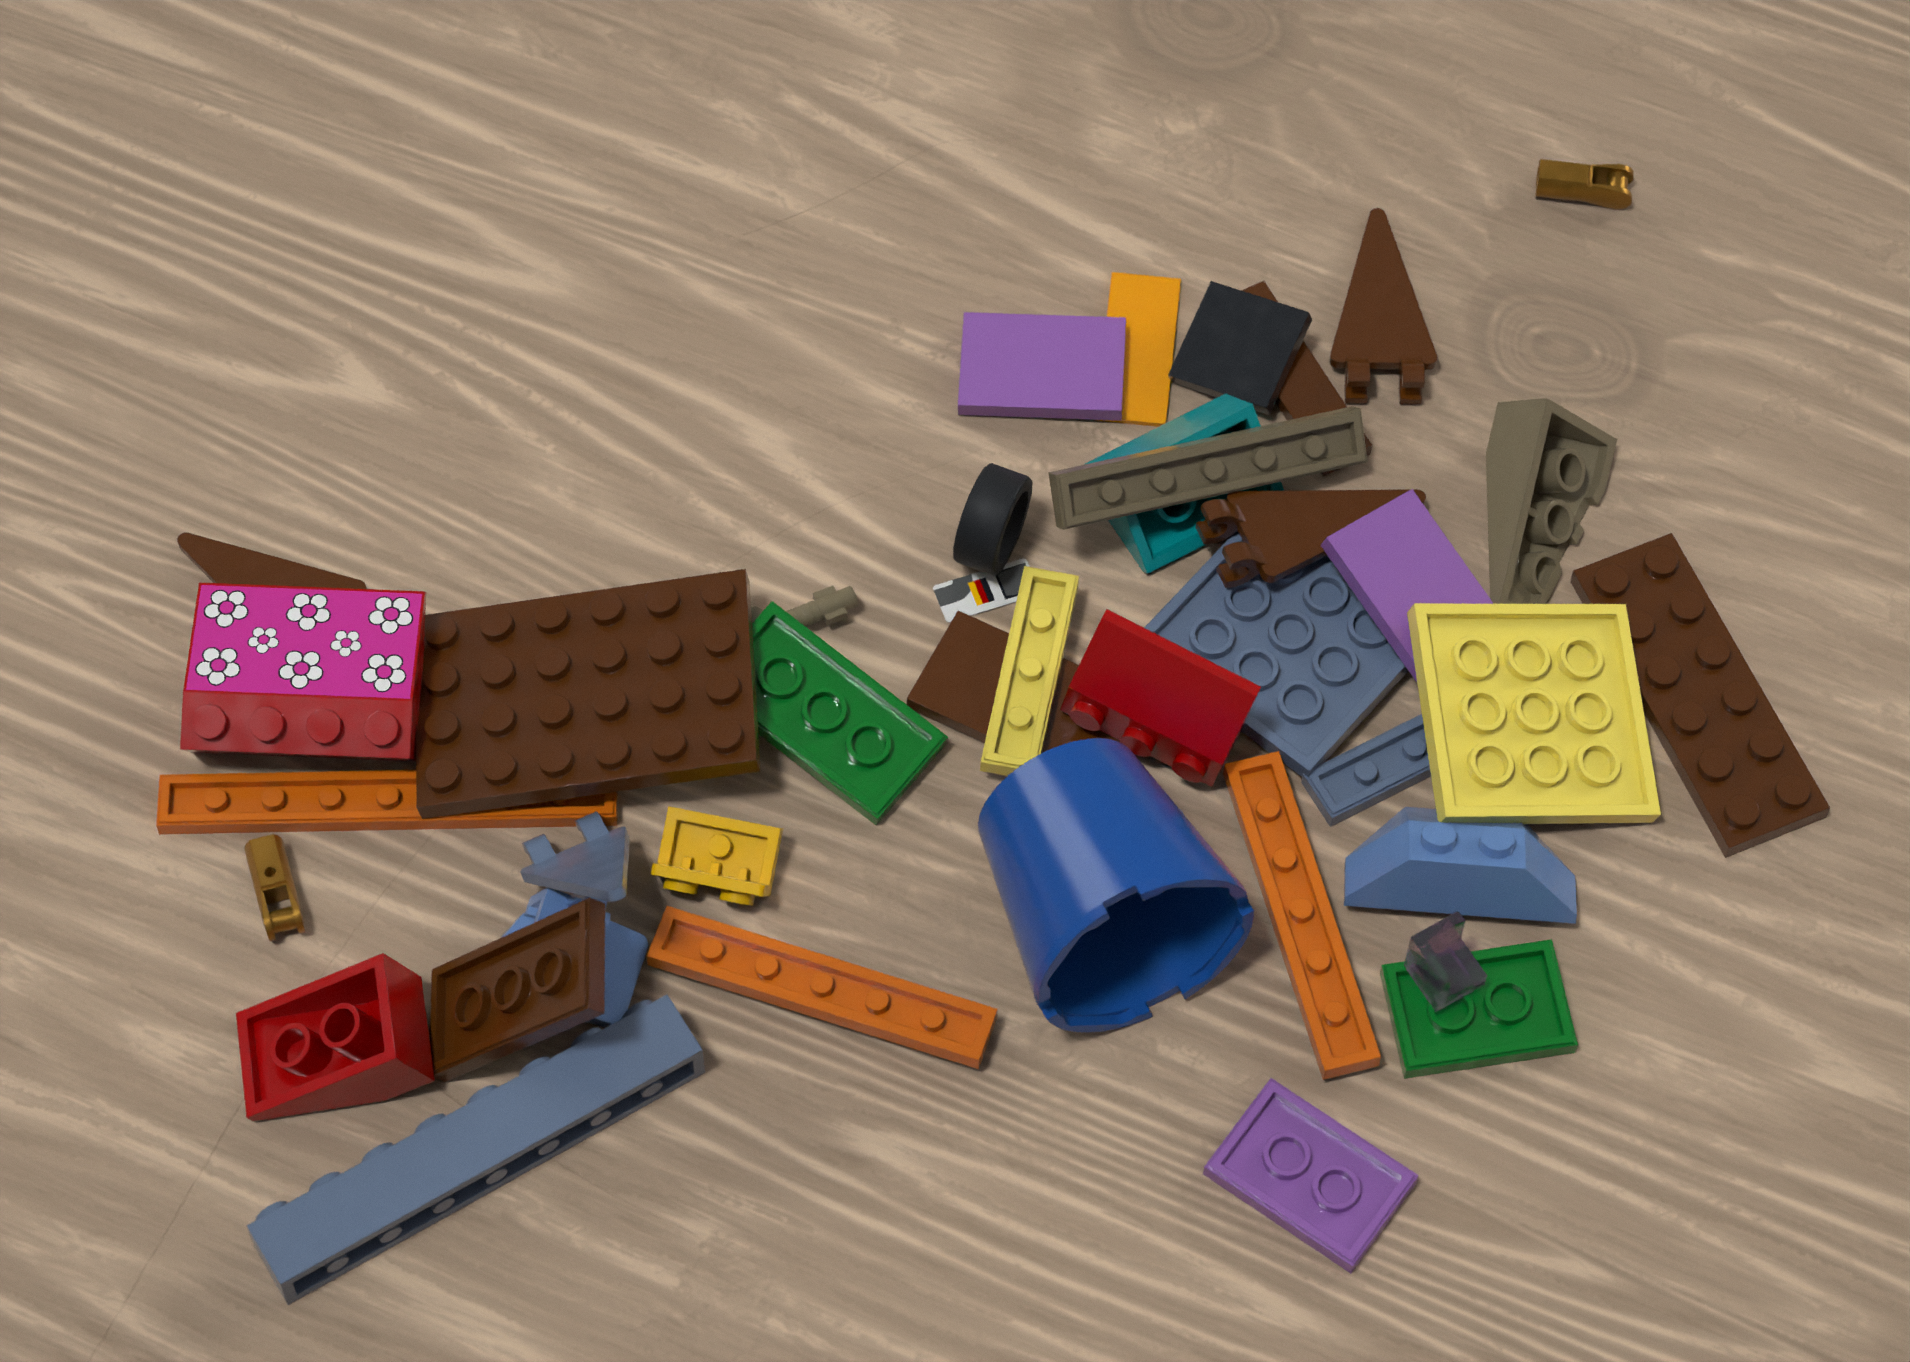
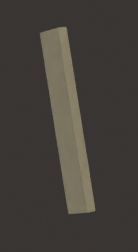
M1351 406L1048 472L1056 527L1065 530L1366 463L1367 454L1361 408Z

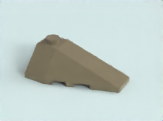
M1548 398L1497 403L1486 450L1490 599L1494 604L1547 603L1562 575L1560 561L1569 545L1578 544L1585 531L1580 523L1590 505L1599 504L1606 490L1617 439Z

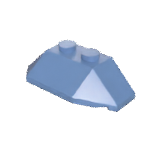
M1404 807L1345 858L1344 906L1576 924L1575 875L1528 824L1445 823L1437 820L1436 809Z

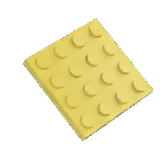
M1414 603L1408 610V624L1437 820L1439 822L1523 824L1653 823L1661 815L1626 604Z

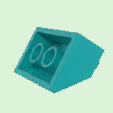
M1223 394L1085 464L1255 428L1261 425L1253 404L1231 395ZM1276 482L1240 491H1284L1281 482ZM1229 493L1114 518L1108 521L1141 570L1148 574L1204 546L1195 528L1197 522L1205 520L1200 510L1201 505L1214 499L1226 500Z

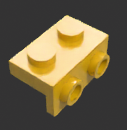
M668 806L657 863H652L650 874L665 877L663 884L665 889L697 894L698 886L701 884L721 888L720 900L753 906L755 895L762 897L771 895L783 828Z

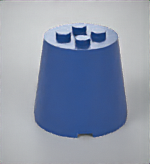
M1090 738L1069 742L1047 750L1010 773L994 789L984 803L978 820V832L1036 1003L1042 1010L1046 1020L1052 1025L1067 1031L1091 1033L1114 1030L1153 1017L1148 1007L1167 999L1179 991L1185 1000L1207 985L1233 960L1244 945L1254 919V910L1249 903L1244 886L1126 745L1111 739Z

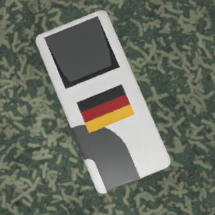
M1022 558L1009 562L997 576L980 571L935 585L933 591L945 620L951 622L958 610L972 616L1016 602L1024 566L1030 567L1028 561Z

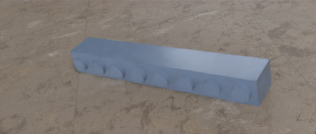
M668 994L654 1002L652 1000L638 1002L623 1014L621 1020L603 1030L593 1028L582 1033L572 1042L570 1048L552 1058L543 1056L531 1061L523 1067L519 1076L499 1087L497 1085H490L480 1089L469 1098L467 1105L447 1116L445 1114H436L429 1117L418 1125L414 1134L396 1144L384 1143L373 1148L363 1157L361 1163L343 1173L331 1172L320 1177L310 1186L309 1192L289 1203L279 1201L269 1205L257 1215L256 1221L247 1225L253 1245L287 1305L704 1074L703 1050Z

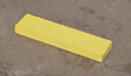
M1024 566L980 762V771L1008 776L1018 767L1043 752L1079 586V576Z

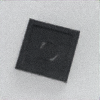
M1210 281L1168 376L1174 384L1214 397L1228 394L1253 404L1256 411L1270 415L1312 322L1311 315L1307 311Z

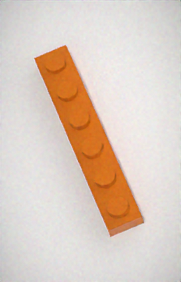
M1277 751L1224 764L1223 776L1322 1079L1325 1080L1378 1067L1381 1055L1280 752Z
M670 906L665 908L647 953L648 966L976 1069L980 1067L997 1020L998 1009Z

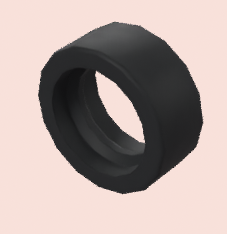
M993 463L983 468L968 496L956 531L953 559L957 563L992 576H997L1003 570L1017 544L1029 509L1033 484L1029 476Z

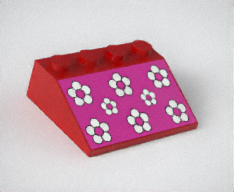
M199 582L183 688L180 750L191 753L416 762V732L423 678L427 592Z

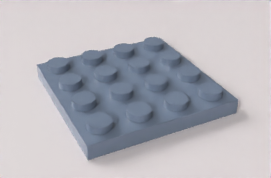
M1237 531L1144 628L1261 686L1241 732L1269 753L1279 751L1285 765L1301 777L1302 774L1308 777L1319 765L1327 761L1403 678L1408 669L1328 555L1274 583L1265 582L1260 574L1240 586L1225 588L1217 572V567L1220 564L1227 563L1222 554L1224 546L1235 542H1243Z

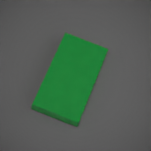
M771 601L752 623L758 734L874 825H877L947 744L948 736Z

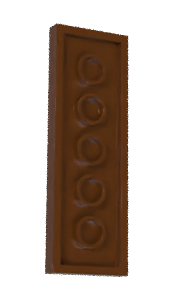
M1672 533L1573 570L1570 582L1583 604H1626L1644 714L1725 858L1827 817L1830 806Z

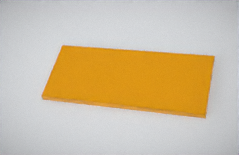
M1112 272L1107 317H1126L1122 420L1095 421L1159 427L1166 423L1170 389L1168 374L1173 361L1181 279Z

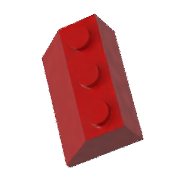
M1106 609L1070 682L1060 710L1067 713L1078 726L1090 731L1100 730L1120 740L1133 754L1142 757L1151 756L1171 766L1172 770L1184 780L1193 783L1203 782L1213 787L1242 731L1261 686Z

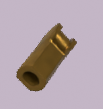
M1540 159L1536 177L1535 196L1582 201L1610 209H1624L1632 203V193L1628 190V185L1634 180V171L1631 167L1624 164L1589 165Z
M270 834L249 840L245 844L244 851L269 942L276 940L275 934L296 928L299 934L305 932L303 915L283 839L279 835ZM290 899L291 906L269 912L268 904Z

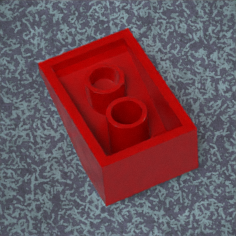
M384 953L236 1013L246 1118L251 1121L386 1101L435 1081L422 977Z

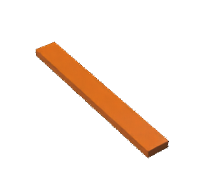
M416 770L163 774L159 776L156 826L159 834L577 827L575 820L596 811L601 816L605 826H617L618 792L422 819L416 806Z

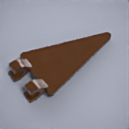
M1374 208L1370 211L1329 362L1334 368H1345V403L1367 404L1370 369H1399V404L1421 405V388H1424L1425 370L1435 368L1437 354L1386 213L1381 208Z
M1411 489L1236 491L1229 493L1226 500L1214 499L1203 503L1200 510L1205 520L1197 522L1195 528L1204 545L1219 543L1235 532H1239L1243 542H1235L1224 546L1222 554L1227 563L1220 564L1217 567V572L1225 588L1240 586L1260 574L1265 582L1274 583L1327 556L1321 547L1326 537ZM1413 489L1424 505L1426 494L1421 490Z
M182 533L177 538L180 550L213 583L367 589L365 582L359 579L199 535Z

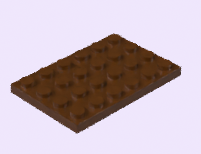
M746 569L448 611L425 616L423 678L416 732V806L422 819L761 772L750 581Z

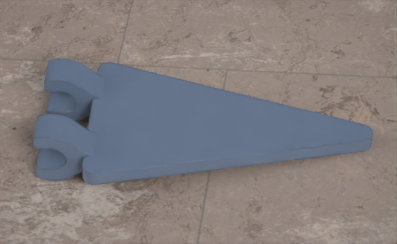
M597 811L575 820L577 829L582 833L585 842L555 854L545 834L522 843L525 853L528 854L532 862L531 865L520 870L525 883L608 902H615L626 897L629 857L628 832L626 827H619L608 831Z

